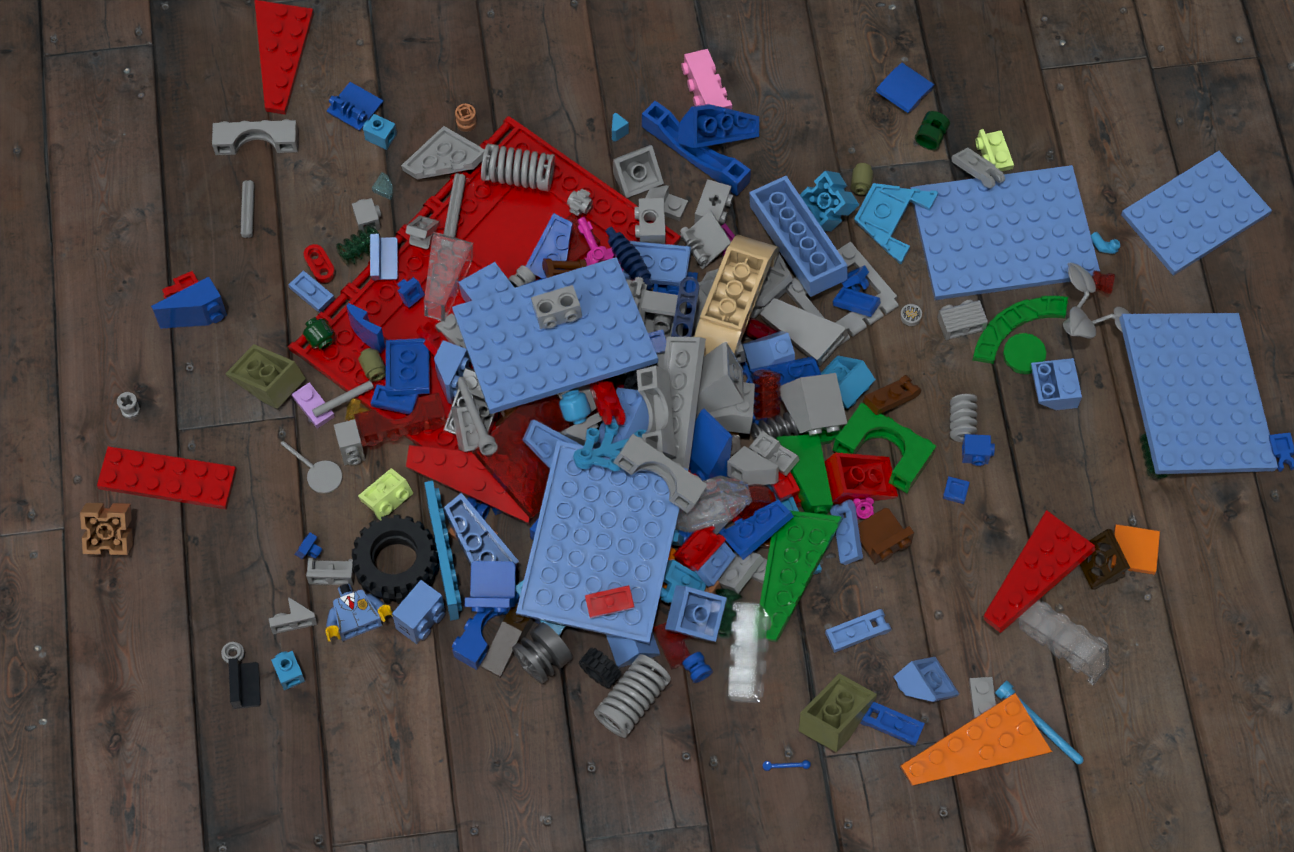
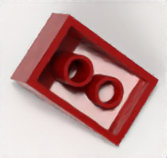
M835 452L824 461L833 504H842L846 500L851 499L853 501L855 498L866 499L871 497L874 501L898 497L896 487L889 483L892 474L890 457Z

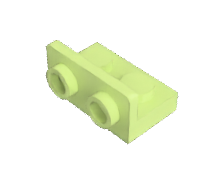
M984 129L979 130L975 142L977 149L981 150L982 157L994 164L1000 171L1013 169L1014 163L1002 131L985 134Z
M391 468L359 494L358 497L381 520L382 516L389 515L413 495V491L406 479Z

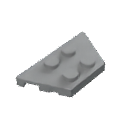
M780 253L774 267H769L754 307L765 306L793 280Z

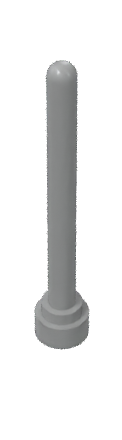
M459 377L458 387L480 437L478 442L480 452L483 455H491L496 452L498 448L494 437L488 435L465 379Z

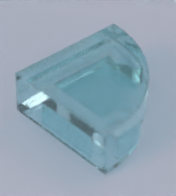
M382 172L373 185L372 192L391 200L393 186L389 177Z

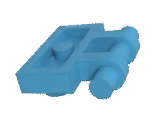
M672 559L667 563L663 581L668 585L666 589L662 587L660 597L664 602L672 603L676 585L704 591L706 584L697 573Z

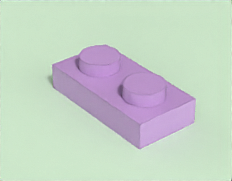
M310 382L292 393L293 399L317 429L335 417L332 410L318 417L314 416L312 409L324 404L325 401Z

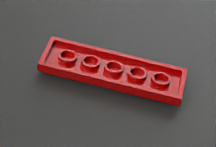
M108 446L97 488L227 510L237 469L235 466Z

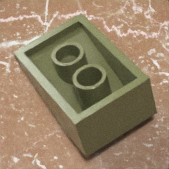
M255 344L225 373L227 377L263 403L277 409L306 379L295 361Z
M838 674L800 712L799 732L837 753L851 738L876 699L877 694Z

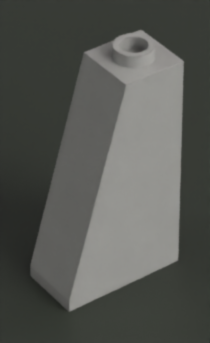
M776 298L768 302L761 309L760 315L764 322L777 332H788L791 343L807 357L812 356L819 366L824 363L848 336L846 328L842 325Z

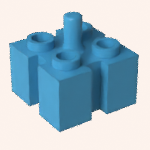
M824 171L814 181L816 186L807 187L800 196L824 231H832L842 222L841 215H850L859 206V203L852 192L844 190L847 185L839 173Z

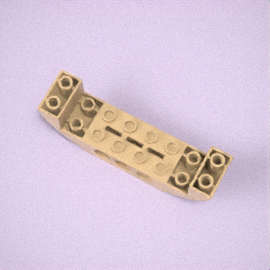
M736 235L727 247L701 312L694 337L706 339L704 356L724 342L728 343L732 352L736 355L769 267H774L780 251L778 246L742 235Z

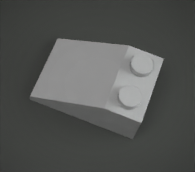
M647 290L644 293L641 318L646 330L654 332L663 329L666 341L667 337H671L678 295ZM684 302L680 306V311L686 315L687 302ZM684 323L679 324L676 328L677 334L683 336Z
M743 382L744 402L710 411L709 413L727 431L750 434L755 384Z

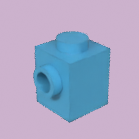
M373 114L371 119L367 120L363 126L365 140L386 150L397 135L395 123L376 114Z
M293 651L281 652L274 659H271L284 690L305 682Z

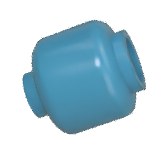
M572 390L562 395L559 406L563 418L574 424L585 422L586 417L591 412L586 394L579 392V390Z

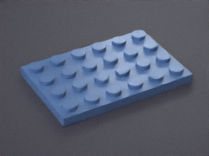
M1217 151L1124 209L1121 216L1174 276L1270 215L1272 210L1224 155Z

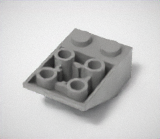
M465 368L462 377L468 385L475 404H478L480 417L489 435L500 412L489 413L474 369ZM459 387L452 407L466 405ZM450 410L444 430L456 434L452 411Z

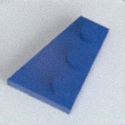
M553 213L525 266L535 276L541 279L546 277V273L542 268L544 258H551L552 261H567L573 223Z

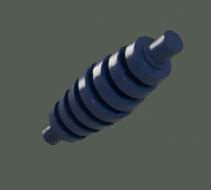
M613 227L607 228L606 233L610 237L608 244L615 257H617L620 266L632 279L635 280L636 277L643 278V282L647 284L646 290H650L653 287L649 280L651 274L647 270L640 252L621 232L616 233Z

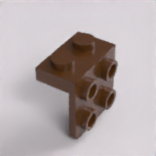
M883 508L858 523L861 545L874 564L889 559L898 550H904L912 544L913 530L910 526L903 529L888 508Z

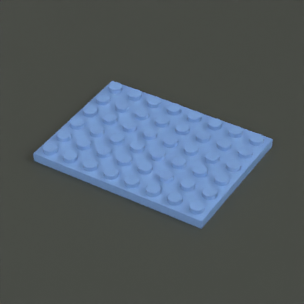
M1073 166L1004 174L1005 181L1002 183L995 181L996 184L992 188H987L977 178L910 187V189L917 188L921 191L930 192L933 190L938 192V196L930 211L912 203L934 300L1071 282L1068 274V263H1074L1083 267L1090 273L1092 278H1099L1101 273Z
M617 257L452 307L490 414L658 363V356ZM573 285L580 303L582 318L573 322L556 325L553 328L540 329L533 310L531 297Z
M1239 313L1122 314L1119 317L1155 474L1275 471L1278 468L1276 457L1272 453L1269 441L1270 433Z
M557 440L516 615L649 644L680 508L669 501L668 485L658 474L643 470L631 475L622 468L620 471H612L609 468L594 464L588 469H581L575 465L573 455L576 450L583 449L584 446ZM602 456L601 458L609 460L611 457ZM630 586L634 609L590 619L585 595Z

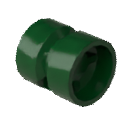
M928 111L915 134V141L925 149L937 150L950 126L949 119L937 111Z

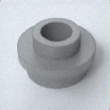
M229 642L222 648L221 655L226 663L231 658H238L240 662L244 657V649L237 642ZM232 651L237 652L234 657L229 656Z

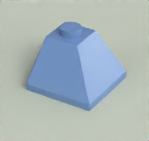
M779 331L742 344L750 369L795 360V352L789 333L785 331Z
M936 657L911 661L893 676L898 688L906 696L934 702L959 695V692Z

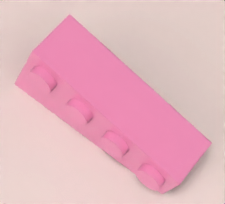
M708 49L684 54V63H681L683 74L687 75L689 79L687 80L689 91L694 93V105L711 104L732 110V103L726 97L725 87L722 88L721 78L719 74H715L716 67Z

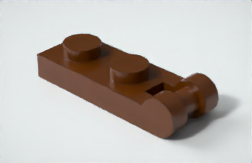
M904 375L900 380L865 395L863 402L875 415H879L916 398L922 390L917 385H913L911 383L912 380L907 375Z

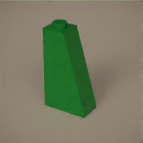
M819 434L812 436L776 437L781 446L798 455L800 459L790 472L800 489V493L797 495L801 500L804 511L828 514L833 506Z

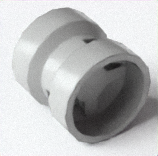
M521 265L516 270V274L511 275L508 280L516 288L536 281V277L530 269Z

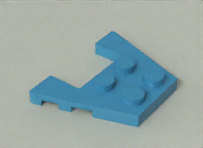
M873 183L854 221L899 264H902L910 250V245L892 238V235L910 202L930 211L938 196V192L933 190L930 192L921 191L917 188L905 189L900 188V186Z

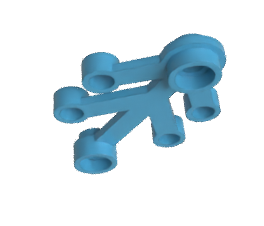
M611 422L610 425H605V436L601 447L592 450L594 442L599 440L600 432L596 428H589L586 431V442L583 449H578L574 452L573 460L575 465L581 469H588L594 464L609 468L612 471H620L621 468L613 463V461L629 438L612 443L614 436L618 434L619 425L616 422ZM637 430L634 433V435L642 438V434H644L646 430ZM602 456H608V457H611V458L608 460V459H604V458H601V457H602Z

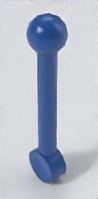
M804 760L801 763L771 764L769 761L763 763L765 771H770L771 768L791 767L808 769L811 766L808 760Z

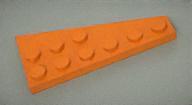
M1013 693L900 765V768L912 786L1050 753L1052 750L1016 693Z

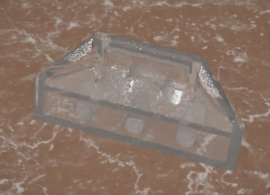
M721 475L704 480L703 482L707 486L693 508L688 513L681 508L679 509L675 529L691 533L734 519L746 505L752 502L748 483Z

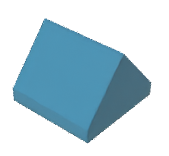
M614 113L612 140L616 142L629 134V122L619 114Z

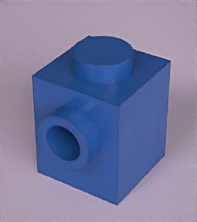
M964 434L962 441V463H972L975 466L988 464L990 457L994 456L995 444L991 443V435Z

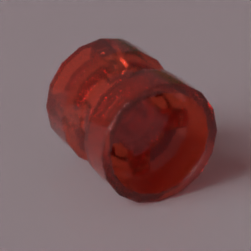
M1093 270L1092 278L1095 282L1096 291L1100 290L1104 294L1111 295L1115 274L1108 273L1105 275L1100 271Z

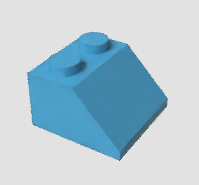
M838 355L821 372V375L836 373L844 408L854 405L860 395L866 392L876 380L863 360Z

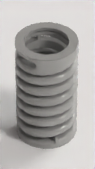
M487 143L481 168L482 181L491 180L494 183L499 181L501 184H515L518 187L522 185L524 188L530 186L531 189L538 187L539 190L549 192L555 167L554 154H547L546 156L545 153H541L536 171L538 153L533 151L528 171L529 150L524 151L522 159L521 149H517L515 153L514 148L510 147L507 152V148L501 146L498 166L496 167L499 146Z
M640 654L628 668V671L624 673L623 678H620L618 684L613 687V691H610L607 697L595 709L594 715L611 732L626 738L630 730L634 728V724L638 723L639 717L644 715V710H648L649 704L655 701L654 697H658L660 691L664 690L665 686L671 681L670 675L656 661ZM655 669V670H656L657 672H659L663 677H661V676H659L658 674H656L655 672H653V670Z

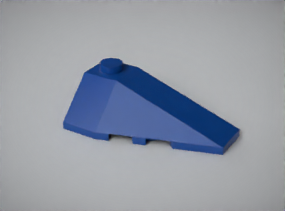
M711 104L692 106L679 122V144L691 148L759 137V116Z

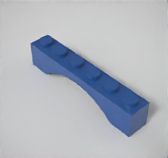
M654 101L642 113V127L715 181L731 186V192L736 196L750 183L751 169L737 159L719 154L707 146L691 148L679 144V121L671 111L657 101Z

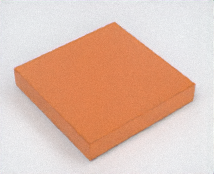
M1116 524L1114 535L1130 566L1128 571L1155 575L1160 531ZM1113 555L1111 558V568L1115 567L1116 555Z

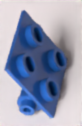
M349 82L339 96H331L329 99L331 106L326 112L360 131L365 122L372 117L384 101Z

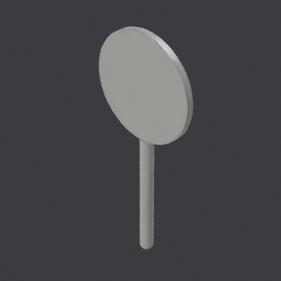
M281 442L282 446L310 467L307 481L314 491L330 493L339 487L342 482V472L337 464L331 461H319L313 465L286 442Z

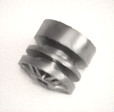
M542 622L530 632L534 642L525 637L521 639V644L516 643L512 647L523 669L540 683L547 681V675H554L551 663L558 668H562L572 659L570 650L560 636L550 626Z

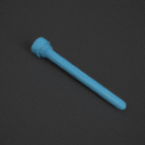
M1005 681L995 694L1002 700L1016 691L1011 683ZM1019 698L1035 725L1076 764H1082L1084 761L1083 757Z

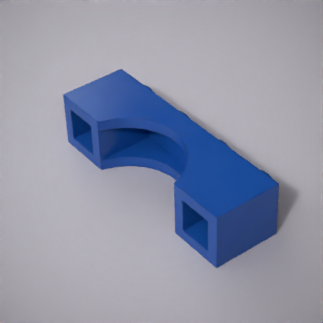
M516 592L515 603L518 604L520 596ZM485 607V611H476L477 613L474 618H469L464 626L465 631L462 636H458L453 642L454 657L477 670L488 652V644L482 637L485 625L492 618L499 615H507L508 612H494V607Z

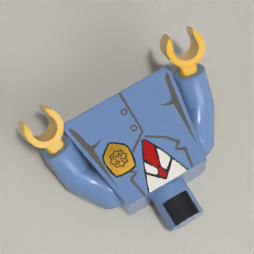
M343 584L338 588L341 597L333 601L334 607L329 610L326 623L327 628L325 630L327 640L330 642L331 637L337 636L338 640L344 641L382 626L381 620L385 622L384 617L387 615L392 616L393 612L389 605H385L372 594H365L363 590L353 592L350 584Z

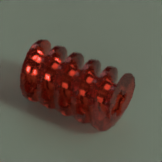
M757 370L753 372V375L760 377L753 380L754 384L759 385L754 388V392L759 393L754 396V400L759 401V403L754 404L753 408L759 409V411L753 412L754 416L770 418L780 413L779 397L781 392L779 389L781 388V383L779 381L781 380V375L771 370Z

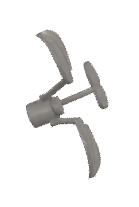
M1068 263L1070 280L1078 290L1084 292V296L1077 307L1071 308L1070 317L1063 322L1065 331L1071 336L1091 339L1096 336L1094 324L1108 319H1115L1116 327L1122 331L1119 317L1122 314H1130L1122 307L1114 308V314H1109L1093 321L1084 313L1081 307L1088 298L1089 292L1094 293L1096 291L1095 282L1090 273L1083 267L1074 263Z

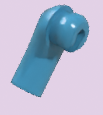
M1098 232L1091 234L1092 242L1099 252L1109 254L1118 252L1121 246L1118 240L1114 239L1107 242L1102 239Z

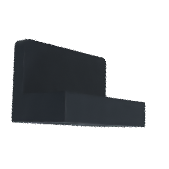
M238 658L228 659L230 703L233 709L259 707L261 705L259 664L257 662L240 664Z

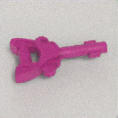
M585 217L577 220L579 223L578 230L580 234H584L591 249L587 253V258H585L587 266L612 259L615 254L611 248L606 250L604 246L598 247L591 232L593 228L590 221L587 222Z

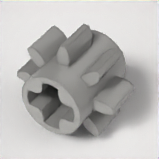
M584 189L577 192L573 191L567 200V205L571 208L569 212L577 216L579 214L582 215V213L587 214L593 204V200L589 197L590 193Z

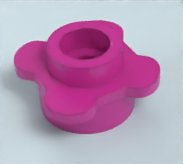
M871 497L866 499L855 498L853 500L857 519H866L874 514L872 506L874 500Z

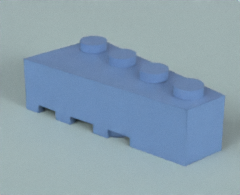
M462 493L444 507L443 511L470 566L473 561H512L515 564L519 562Z

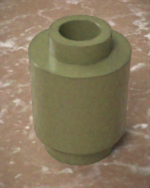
M859 163L853 169L850 188L857 195L867 194L872 186L873 171L869 164Z
M372 348L363 350L358 360L366 377L372 382L386 376V367L378 350Z

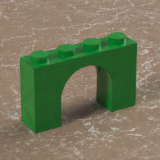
M861 403L836 437L832 450L837 453L856 454L866 441L873 438H883L893 442L899 448L902 458L892 471L889 483L908 494L932 459L936 445L930 440L915 434L911 429L896 423L890 417L882 414L875 415L867 405Z

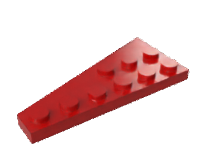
M254 0L266 112L286 115L314 11L311 8Z
M1046 510L985 612L984 621L998 632L1004 631L1095 551V545Z

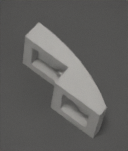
M763 431L749 447L750 450L756 451L762 457L778 465L779 472L785 476L800 460L798 455L781 446L778 440Z

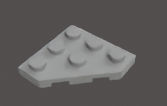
M443 126L401 167L404 172L416 179L471 170L483 161L485 149Z

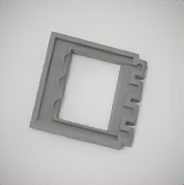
M849 242L837 251L846 262L847 267L854 265L856 268L866 266L869 273L865 278L878 293L875 297H879L881 301L871 317L850 312L835 322L845 327L847 332L853 337L867 328L865 322L870 326L884 316L882 311L887 315L899 307L896 301L897 295L857 248ZM793 278L785 287L786 293L800 309L824 318L806 297L807 292L798 278ZM848 334V336L840 343V345L850 339L849 334Z

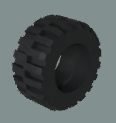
M394 514V518H388L387 515L382 516L379 522H376V520L371 521L368 529L364 527L360 531L361 538L356 537L354 541L355 548L352 549L351 556L357 581L362 585V589L367 594L371 593L378 599L380 597L383 598L384 603L391 604L392 600H396L397 604H401L420 580L432 586L435 581L434 576L438 573L439 559L436 543L429 529H425L424 524L420 521L414 523L412 517L406 516L405 519H402L401 515ZM401 544L415 551L416 560L414 564L402 573L387 574L381 572L375 566V559L379 552L390 545Z

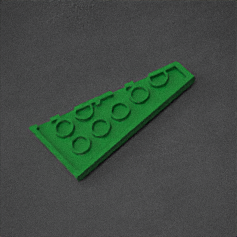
M789 510L794 517L771 536L754 633L756 640L778 642L842 522V516Z

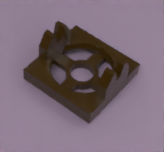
M1106 529L1089 540L1095 545V551L1090 562H1088L1087 557L1080 564L1093 590L1104 584L1117 582V579L1124 578V572L1130 569L1112 529ZM1102 544H1108L1112 547L1106 552L1100 550ZM1098 553H1102L1105 556V562L1100 566L1095 560ZM1116 555V564L1111 572L1108 567L1109 558ZM1094 567L1101 568L1104 576H1097L1091 569Z

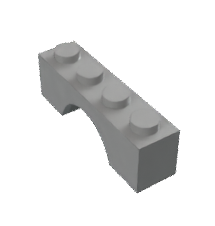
M262 120L261 122L241 121L232 123L223 121L213 123L212 146L215 155H234L244 143L251 140L267 141L273 145L277 153L298 152L296 120Z
M658 366L637 370L638 392L644 398L649 413V426L647 431L642 434V438L653 448L662 451L666 457H676L669 371Z
M634 434L627 440L613 463L631 475L638 471L647 470L661 476L669 488V501L686 513L693 508L707 486L700 477L691 474L681 464L672 461L662 451L653 448L643 438L637 437Z

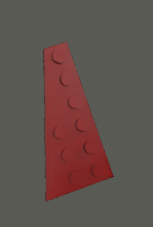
M409 445L406 462L408 469L530 525L539 466L538 459L498 454L483 455L479 452Z

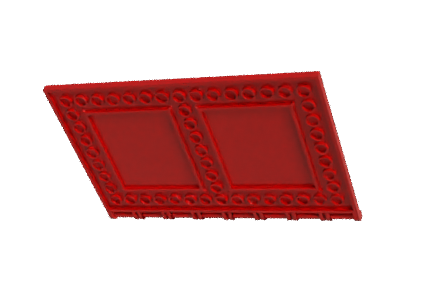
M507 116L499 129L479 146L485 149L487 143L495 145L509 129H513L498 145L499 152L501 146H505L507 152L510 147L514 148L515 153L517 149H521L523 159L524 151L529 150L528 171L533 151L538 153L536 171L541 153H545L546 156L547 154H554L555 167L549 192L539 190L538 187L531 189L530 186L524 188L522 185L518 187L515 184H501L499 181L496 183L491 182V180L482 181V163L471 174L468 173L470 170L454 172L450 176V180L435 196H431L423 204V208L409 222L411 223L418 216L426 217L429 213H433L429 218L439 221V226L430 247L424 249L409 244L410 234L406 233L407 225L404 224L396 232L395 236L398 239V246L401 242H406L398 250V279L372 280L371 278L360 290V285L370 276L369 261V265L352 283L349 282L340 291L341 294L324 312H320L316 316L317 320L324 318L328 321L335 332L334 342L323 350H319V348L313 349L310 344L303 349L302 346L307 340L302 334L295 342H291L288 345V349L348 392L370 380L366 377L358 358L363 350L371 347L365 344L352 329L346 306L333 319L330 318L346 300H350V304L367 311L369 322L382 328L385 349L379 354L386 367V340L420 339L422 337L417 334L416 330L421 325L424 327L427 322H430L434 326L435 332L439 333L435 325L451 313L454 315L453 306L466 303L461 296L459 281L493 262L498 265L507 278L515 275L516 270L521 265L526 266L553 213L573 223L567 261H577L578 259L587 258V253L591 250L584 234H580L578 230L579 223L577 220L585 217L587 222L590 221L593 228L591 232L598 247L604 246L607 250L611 248L608 244L610 237L606 233V229L609 227H613L616 233L621 232L629 241L640 242V238L635 237V225H639V219H635V207L638 206L516 120ZM499 152L496 160V167L498 166ZM457 173L464 174L466 181L454 246L452 249H444L442 247V239L451 195L444 203L441 200L452 190L454 175ZM584 189L590 193L589 197L593 200V204L587 214L582 213V215L579 214L577 216L569 212L571 208L567 205V200L573 191L577 192ZM665 225V244L677 245L681 240V236ZM414 277L419 281L425 295L408 308L404 305L397 291L400 289L397 284L403 279L408 282ZM430 351V393L419 394L413 415L371 406L376 385L386 386V376L379 381H371L374 388L355 397L356 400L416 445L459 450L456 434L444 430L452 404L447 402L439 383L434 361L435 356ZM469 362V367L473 369L472 363ZM534 401L529 403V408L531 407ZM501 412L489 434L494 437L497 444L503 438L502 423L495 426L502 416ZM475 449V450H470V451H469V452H479V453H481V452H480V449Z

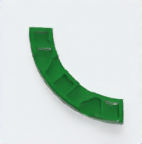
M1041 296V298L1031 300L1025 299L1004 309L989 322L979 337L972 361L994 364L997 350L1004 339L1012 331L1025 323L1043 318L1065 319L1068 297Z

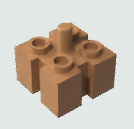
M86 503L80 512L81 529H87L82 536L83 554H101L103 549H109V555H128L133 546L132 528H127L131 522V504L113 503L110 508H104V503Z

